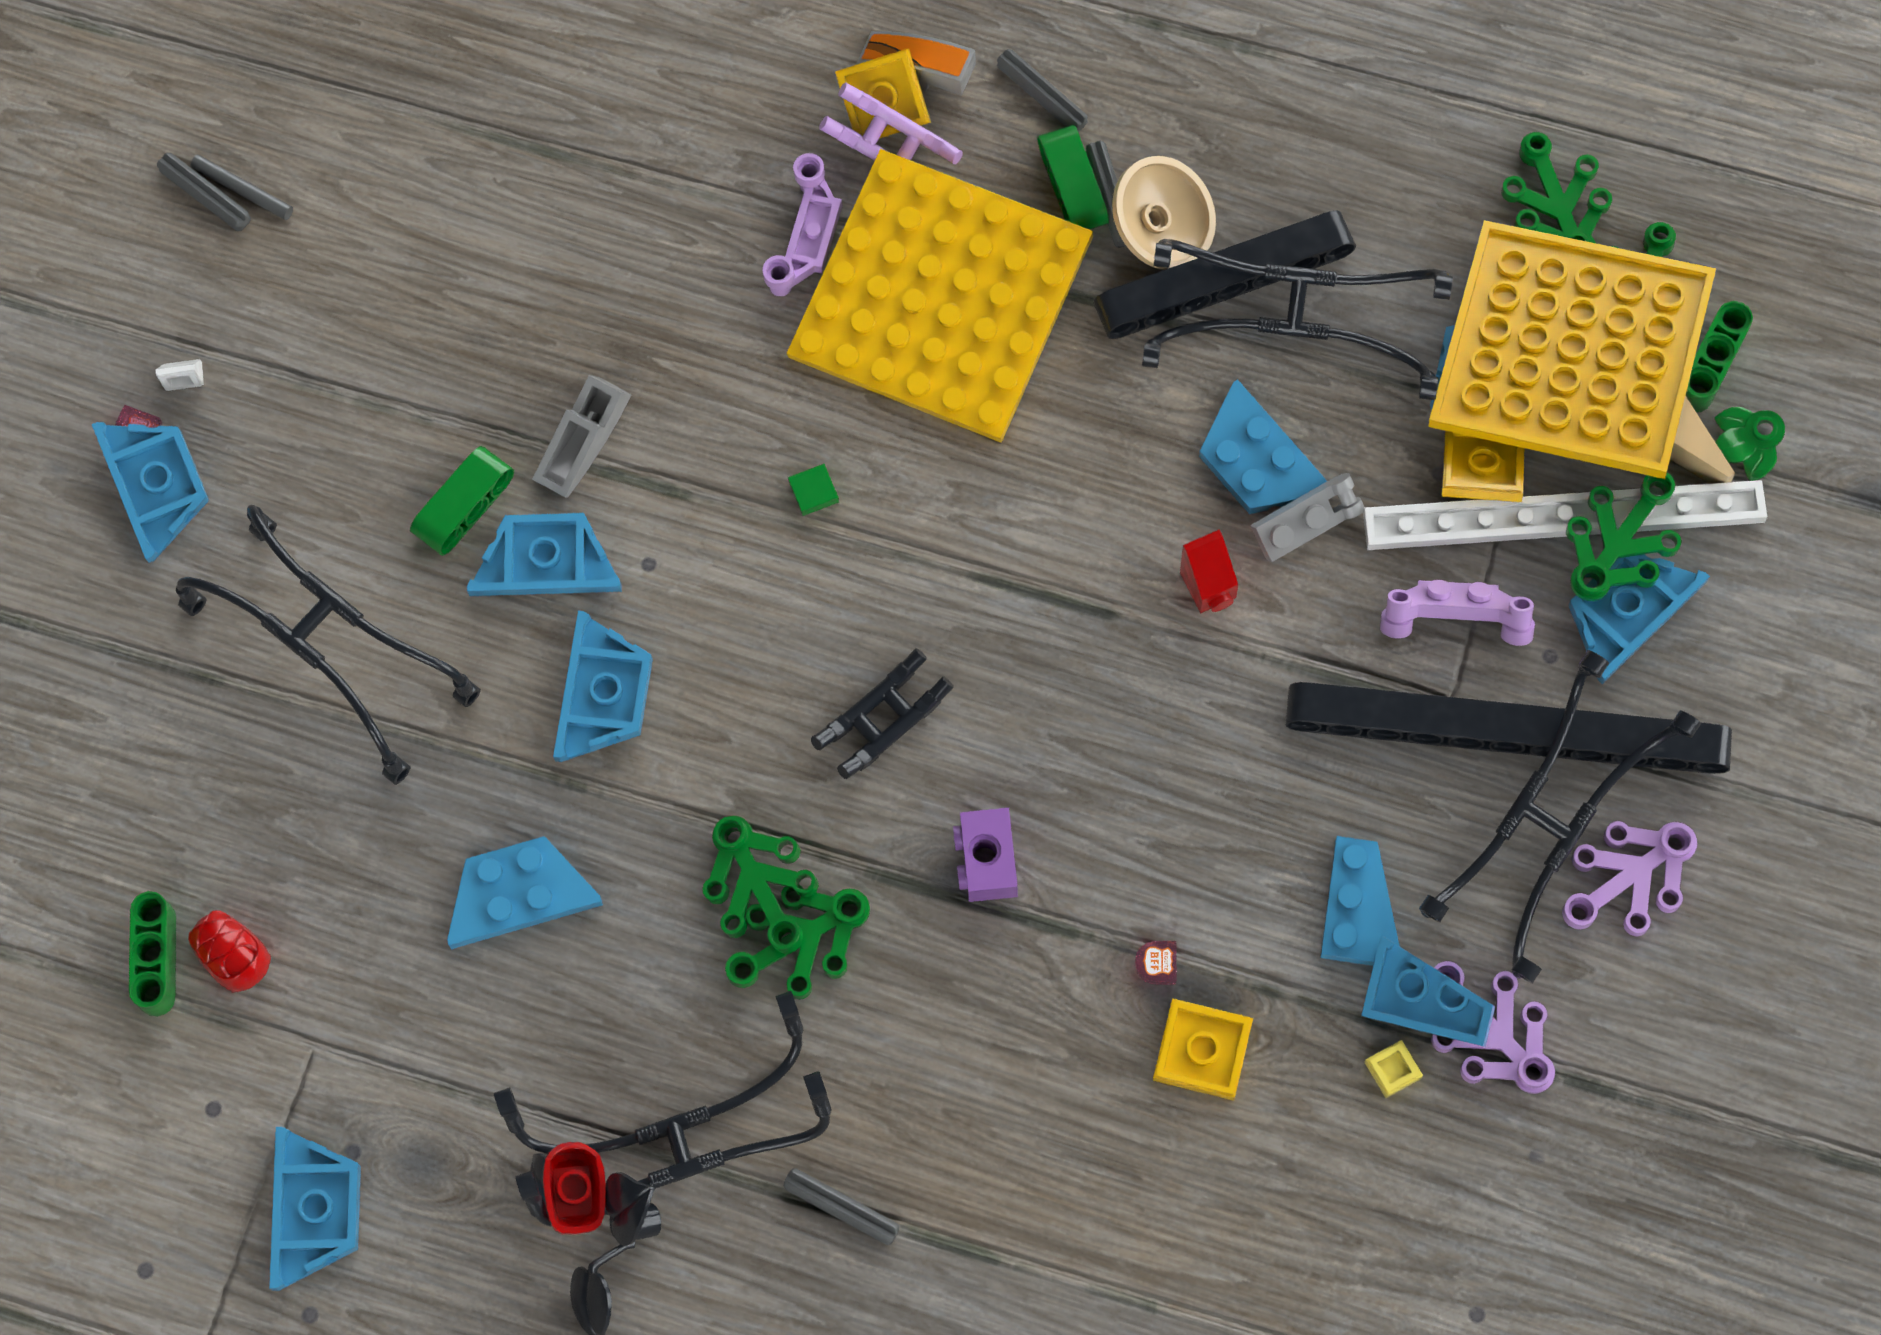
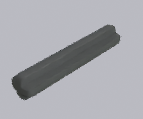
M1007 49L998 57V68L1064 126L1075 125L1078 132L1085 127L1088 122L1087 115L1011 49Z
M1103 141L1090 143L1086 146V154L1106 205L1109 218L1108 226L1114 245L1121 248L1126 245L1116 228L1112 209L1113 193L1117 184V178L1106 143Z
M165 153L158 160L157 167L163 175L233 229L242 231L250 223L251 217L248 211L175 155Z
M793 1168L784 1181L783 1186L787 1191L886 1245H891L899 1232V1225L896 1222L797 1168Z

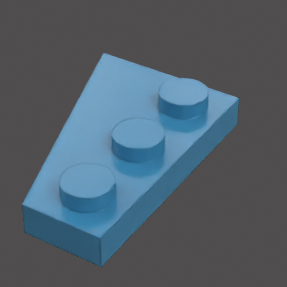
M1337 836L1320 958L1373 966L1381 935L1400 946L1378 842Z
M1381 935L1361 1016L1486 1047L1495 1006Z

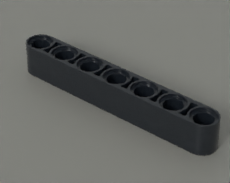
M1333 210L1214 253L1260 266L1273 264L1315 269L1348 256L1355 250L1356 244L1341 212ZM1197 258L1105 291L1094 299L1093 304L1108 338L1119 339L1279 281L1265 279V276L1233 270Z

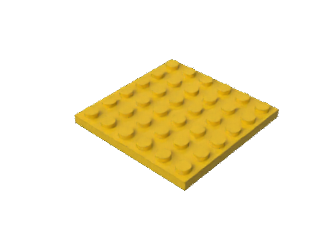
M880 149L789 346L787 356L792 360L1002 443L1092 241L1093 231Z
M1484 220L1428 427L1665 479L1716 268Z

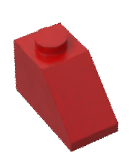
M1220 529L1183 545L1180 574L1200 614L1210 609L1212 612H1218L1229 607L1234 602L1233 599L1237 597L1239 584Z

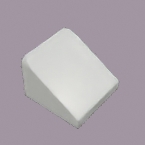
M200 359L167 363L156 369V376L166 391L204 385L202 362Z

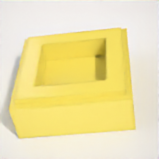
M1402 1040L1367 1058L1364 1062L1385 1098L1423 1077Z

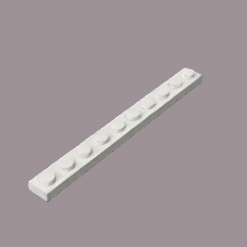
M1762 480L1675 486L1671 499L1663 505H1656L1637 532L1765 523L1767 511ZM1649 488L1653 495H1663L1661 488ZM1640 489L1612 490L1614 495L1612 509L1617 530L1642 497ZM1590 492L1525 496L1522 498V502L1481 499L1366 507L1363 512L1367 550L1567 537L1566 527L1569 521L1576 516L1585 517L1590 521L1592 525L1590 535L1600 534L1596 512L1592 511L1588 506ZM1603 495L1594 496V500L1598 504H1606L1608 502L1607 498ZM1572 526L1575 534L1582 535L1586 533L1583 526Z

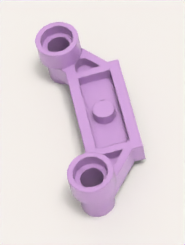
M812 153L800 155L793 165L795 180L800 185V189L804 194L785 257L780 255L772 256L763 265L764 281L770 291L776 296L787 295L792 287L815 272L823 274L842 209V199L834 198L824 179L825 170L822 159Z
M1418 580V585L1406 591L1396 589L1388 593L1387 606L1381 614L1380 630L1384 635L1391 638H1405L1411 634L1413 619L1417 617L1502 623L1501 638L1511 645L1523 646L1533 640L1535 622L1532 619L1534 603L1526 597L1513 598L1500 591L1498 585H1488L1482 582L1471 584L1446 582L1443 580Z

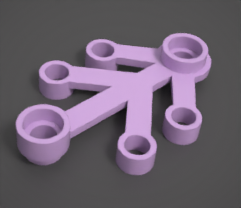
M1621 821L1610 823L1604 832L1606 844L1615 849L1622 848L1627 843L1653 848L1642 857L1596 850L1588 844L1578 846L1572 855V863L1577 870L1587 872L1597 867L1621 872L1590 895L1577 893L1569 897L1562 910L1564 921L1574 929L1589 927L1597 917L1598 909L1633 885L1631 908L1624 919L1623 925L1626 932L1632 936L1645 934L1651 924V919L1647 912L1652 870L1665 862L1664 887L1656 896V905L1665 913L1675 912L1683 901V895L1680 891L1682 863L1689 860L1697 848L1695 833L1683 823H1668L1659 831L1628 827L1627 824ZM1613 829L1621 830L1624 834V839L1621 841L1614 840L1610 835V831ZM1670 838L1679 839L1682 843V848L1679 850L1672 849L1669 846L1668 840ZM1581 852L1590 854L1592 862L1589 864L1582 863L1578 858V854ZM1665 893L1674 895L1676 904L1667 905L1664 903L1662 895ZM1576 907L1583 909L1586 913V918L1583 920L1574 918L1571 912L1572 909ZM1640 917L1644 922V927L1641 929L1634 928L1630 923V918Z
M1445 961L1434 967L1463 986L1464 973L1457 964ZM1499 972L1492 981L1491 988L1496 995V1020L1494 1017L1492 1018L1486 1047L1452 1039L1450 1045L1444 1046L1438 1042L1437 1035H1432V1045L1441 1053L1450 1052L1454 1048L1500 1050L1511 1061L1484 1062L1478 1056L1466 1058L1461 1065L1460 1073L1462 1078L1468 1083L1475 1084L1482 1081L1483 1078L1514 1080L1521 1090L1537 1094L1547 1090L1554 1080V1065L1543 1054V1024L1547 1019V1010L1541 1003L1530 1002L1521 1011V1022L1527 1027L1525 1050L1513 1038L1514 993L1518 988V980L1511 972ZM1498 980H1509L1512 984V989L1510 991L1500 990L1497 984ZM1529 1009L1539 1011L1541 1020L1538 1022L1530 1021L1526 1014ZM1470 1063L1477 1064L1481 1068V1074L1479 1076L1469 1075L1466 1066ZM1536 1067L1540 1071V1078L1537 1080L1529 1079L1526 1075V1068Z

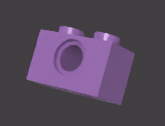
M1009 808L960 812L961 826H953L955 851L964 850L965 865L957 866L959 890L968 889L969 902L1018 897ZM981 848H989L995 852L996 856L992 861L982 863L974 858V854Z

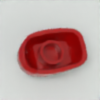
M219 910L211 911L208 915L201 918L189 932L188 940L190 946L201 964L220 985L232 993L252 988L266 975L271 961V955L266 946L247 927L227 913Z
M567 1142L557 1145L547 1155L543 1170L544 1196L551 1226L554 1231L562 1235H580L593 1232L603 1221L606 1204L605 1172L600 1154L581 1142Z

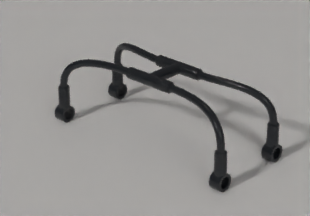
M1162 239L1158 243L1156 242L1154 266L1170 268L1172 250H1176L1233 270L1265 276V279L1292 282L1287 320L1260 317L1259 320L1217 319L1178 326L1156 335L1145 343L1143 367L1158 368L1161 344L1175 337L1214 329L1249 328L1258 329V332L1305 338L1328 340V337L1374 348L1401 360L1420 373L1419 399H1436L1438 377H1435L1432 371L1412 355L1372 337L1342 329L1329 328L1330 325L1302 321L1307 284L1335 287V284L1372 285L1434 279L1433 298L1450 300L1453 276H1449L1446 271L1424 269L1377 275H1337L1335 271L1266 264V266L1249 264L1173 239Z
M249 505L247 507V517L251 522L249 532L260 541H266L285 566L300 579V584L320 600L291 629L274 614H267L252 602L224 587L202 579L184 577L178 580L176 586V593L180 597L178 606L190 616L198 614L204 608L207 601L206 597L196 590L200 589L230 601L259 619L265 629L314 669L318 668L335 684L363 722L382 755V763L384 765L382 775L393 784H399L408 775L411 769L410 765L394 752H391L381 732L355 692L335 669L325 661V656L305 641V639L333 610L351 626H358L364 632L391 648L448 675L453 679L455 687L453 698L464 707H469L478 698L481 689L471 682L465 674L460 673L446 662L390 636L363 618L364 615L312 572H306L287 553L273 535L277 523L264 514L261 508Z
M1587 650L1579 663V670L1574 680L1560 726L1544 762L1538 771H1534L1507 812V815H1505L1496 829L1497 835L1483 853L1454 882L1435 898L1427 895L1419 907L1424 917L1432 918L1440 923L1449 910V907L1444 903L1464 887L1489 862L1504 841L1511 838L1524 817L1558 838L1559 840L1544 862L1546 866L1531 892L1514 945L1512 973L1515 977L1523 978L1532 984L1542 970L1535 963L1523 957L1533 915L1548 881L1554 871H1559V868H1561V865L1576 845L1592 817L1597 812L1595 808L1613 785L1645 755L1674 735L1680 736L1683 734L1692 738L1701 725V722L1694 716L1680 710L1669 727L1645 742L1613 770L1596 789L1588 802L1582 803V806H1580V809L1569 825H1566L1534 804L1539 792H1541L1548 781L1547 775L1564 744L1587 676L1593 675L1600 678L1609 664L1602 656L1590 650Z
M792 991L775 996L787 1033L792 1037V1045L784 1061L765 1079L748 1090L711 1107L703 1106L658 1121L655 1124L636 1129L635 1133L585 1145L600 1153L636 1143L643 1145V1143L646 1144L647 1142L667 1136L676 1164L649 1173L647 1178L638 1181L656 1189L660 1186L662 1187L725 1165L724 1162L798 1145L819 1137L828 1128L832 1111L819 1071L803 1076L815 1114L819 1117L818 1124L807 1131L747 1144L722 1152L718 1149L691 1158L683 1131L709 1122L711 1117L729 1111L755 1098L778 1082L791 1069L800 1054L802 1033L804 1031ZM510 1087L494 1093L501 1117L504 1118L509 1131L514 1133L521 1143L545 1154H549L557 1146L538 1141L525 1132L524 1122ZM533 1171L515 1176L522 1200H525L530 1214L536 1217L542 1224L552 1227Z

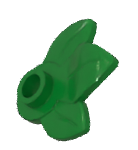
M1730 407L1715 417L1716 424L1724 431L1715 443L1728 463L1743 462L1745 474L1749 481H1756L1765 477L1777 462L1776 446L1782 442L1785 435L1783 419L1777 413L1770 410H1761L1753 413L1743 407ZM1762 423H1768L1772 426L1773 431L1768 435H1762L1758 432L1757 428Z

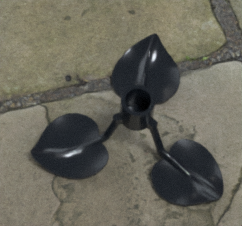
M542 1153L533 1154L530 1171L532 1170L539 1191L546 1205L543 1188V1170L547 1156ZM622 1172L610 1174L606 1181L604 1214L610 1215V1230L619 1245L592 1261L588 1265V1270L585 1267L576 1268L571 1279L570 1297L572 1308L578 1322L588 1335H605L611 1318V1292L605 1278L598 1273L599 1267L623 1251L635 1248V1240L657 1236L661 1231L659 1210L653 1203H650L655 1188L640 1183Z

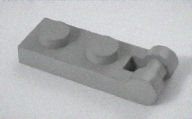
M1344 473L1330 479L1250 525L1266 560L1273 562L1346 519L1355 518L1364 512L1365 507L1361 498L1355 497L1352 490L1354 483L1349 473ZM1337 495L1341 504L1332 508L1328 500Z

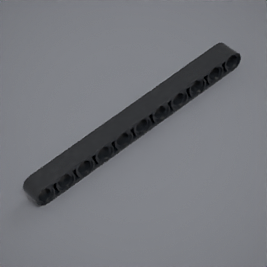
M1298 682L1289 686L1285 725L1289 729L1300 732L1546 757L1557 734L1565 709ZM1576 710L1557 758L1621 764L1645 742L1669 727L1673 720ZM1701 722L1700 727L1692 738L1683 734L1680 736L1674 735L1645 755L1634 766L1708 774L1726 773L1730 771L1732 729L1725 725Z

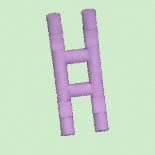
M846 82L841 86L838 95L874 116L864 135L862 136L828 116L823 118L819 126L821 131L874 161L879 150L883 149L876 143L887 124L907 135L896 154L898 156L911 160L920 144L952 164H957L963 155L961 150L943 138Z

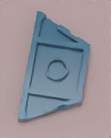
M1238 379L1234 381L1200 449L1199 457L1249 514L1268 511L1274 506L1283 507L1327 482L1323 475Z
M104 422L93 423L91 425L145 559L148 563L155 561L209 501L183 434L179 427L176 426L149 428L140 424L113 426L106 425Z
M584 513L505 515L496 531V539L488 546L482 557L483 563L474 580L470 579L467 585L469 596L622 592L621 582Z
M1645 554L1618 558L1610 570L1637 567L1644 560L1656 563L1660 570L1656 583L1648 588L1640 587L1636 583L1612 586L1606 596L1596 601H1586L1577 595L1570 600L1568 606L1586 652L1587 650L1593 651L1609 662L1601 677L1597 678L1601 684L1609 679L1707 583L1710 576L1706 572L1698 570L1696 574L1674 567V562L1661 558L1652 559ZM1641 569L1639 571L1643 578H1653L1650 570ZM1592 579L1586 586L1594 588L1597 586V582L1595 579Z
M578 611L553 755L556 762H563L641 735L653 662L652 655L636 644H630L624 640L622 635L611 628L608 630L594 621L584 611Z
M545 836L465 860L447 938L448 945L451 949L599 907L603 905L600 895Z
M276 1127L269 1286L272 1291H280L357 1251L359 1243L361 1166L357 1162L292 1133L284 1127Z

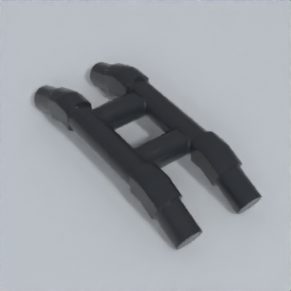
M915 648L883 681L843 715L841 714L829 723L826 728L811 737V743L817 750H822L832 742L838 741L850 732L853 726L867 739L869 743L837 767L842 778L848 779L858 771H862L879 758V755L921 719L926 718L942 702L941 700L954 688L953 684L942 676L913 706L900 695L897 690L906 684L915 674L914 672L927 660V657L919 649ZM885 701L898 714L899 718L881 732L866 715L881 702Z

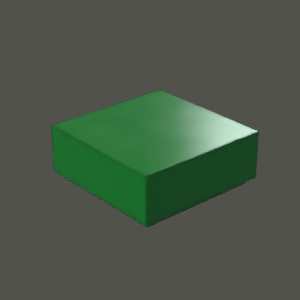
M825 464L788 477V482L802 516L839 503V497Z

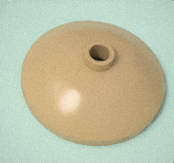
M1151 156L1129 166L1118 179L1113 193V217L1120 237L1138 259L1157 269H1169L1154 266L1156 242L1158 243L1162 239L1181 241L1208 251L1216 229L1215 208L1207 187L1192 169L1173 158ZM1172 250L1170 268L1197 259V257Z

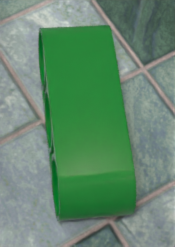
M1068 126L1037 136L1039 151L1064 220L1089 230L1107 225L1109 218L1106 205L1076 126Z
M1729 301L1720 307L1695 355L1686 397L1696 413L1703 412L1712 404L1753 321L1752 312L1742 302ZM1724 321H1732L1736 323L1739 329H1731L1724 324ZM1707 353H1717L1722 357L1723 361H1714L1709 358ZM1690 385H1701L1707 393H1697L1692 390Z
M479 446L464 460L420 510L411 523L410 532L440 555L448 554L507 488L514 476V469L485 447Z
M147 891L136 896L130 908L129 995L134 1004L144 1013L156 1017L169 1012L174 1005L176 997V913L162 895L157 892ZM156 906L162 908L161 914L156 920L151 922L145 921L146 914L151 908ZM161 946L158 958L151 962H145L146 952L151 947ZM153 986H160L161 990L157 999L151 1002H144L146 991Z

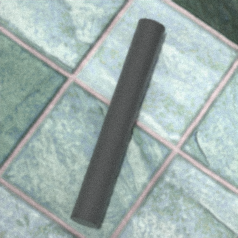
M198 154L192 159L190 164L192 169L284 220H288L292 215L293 207Z

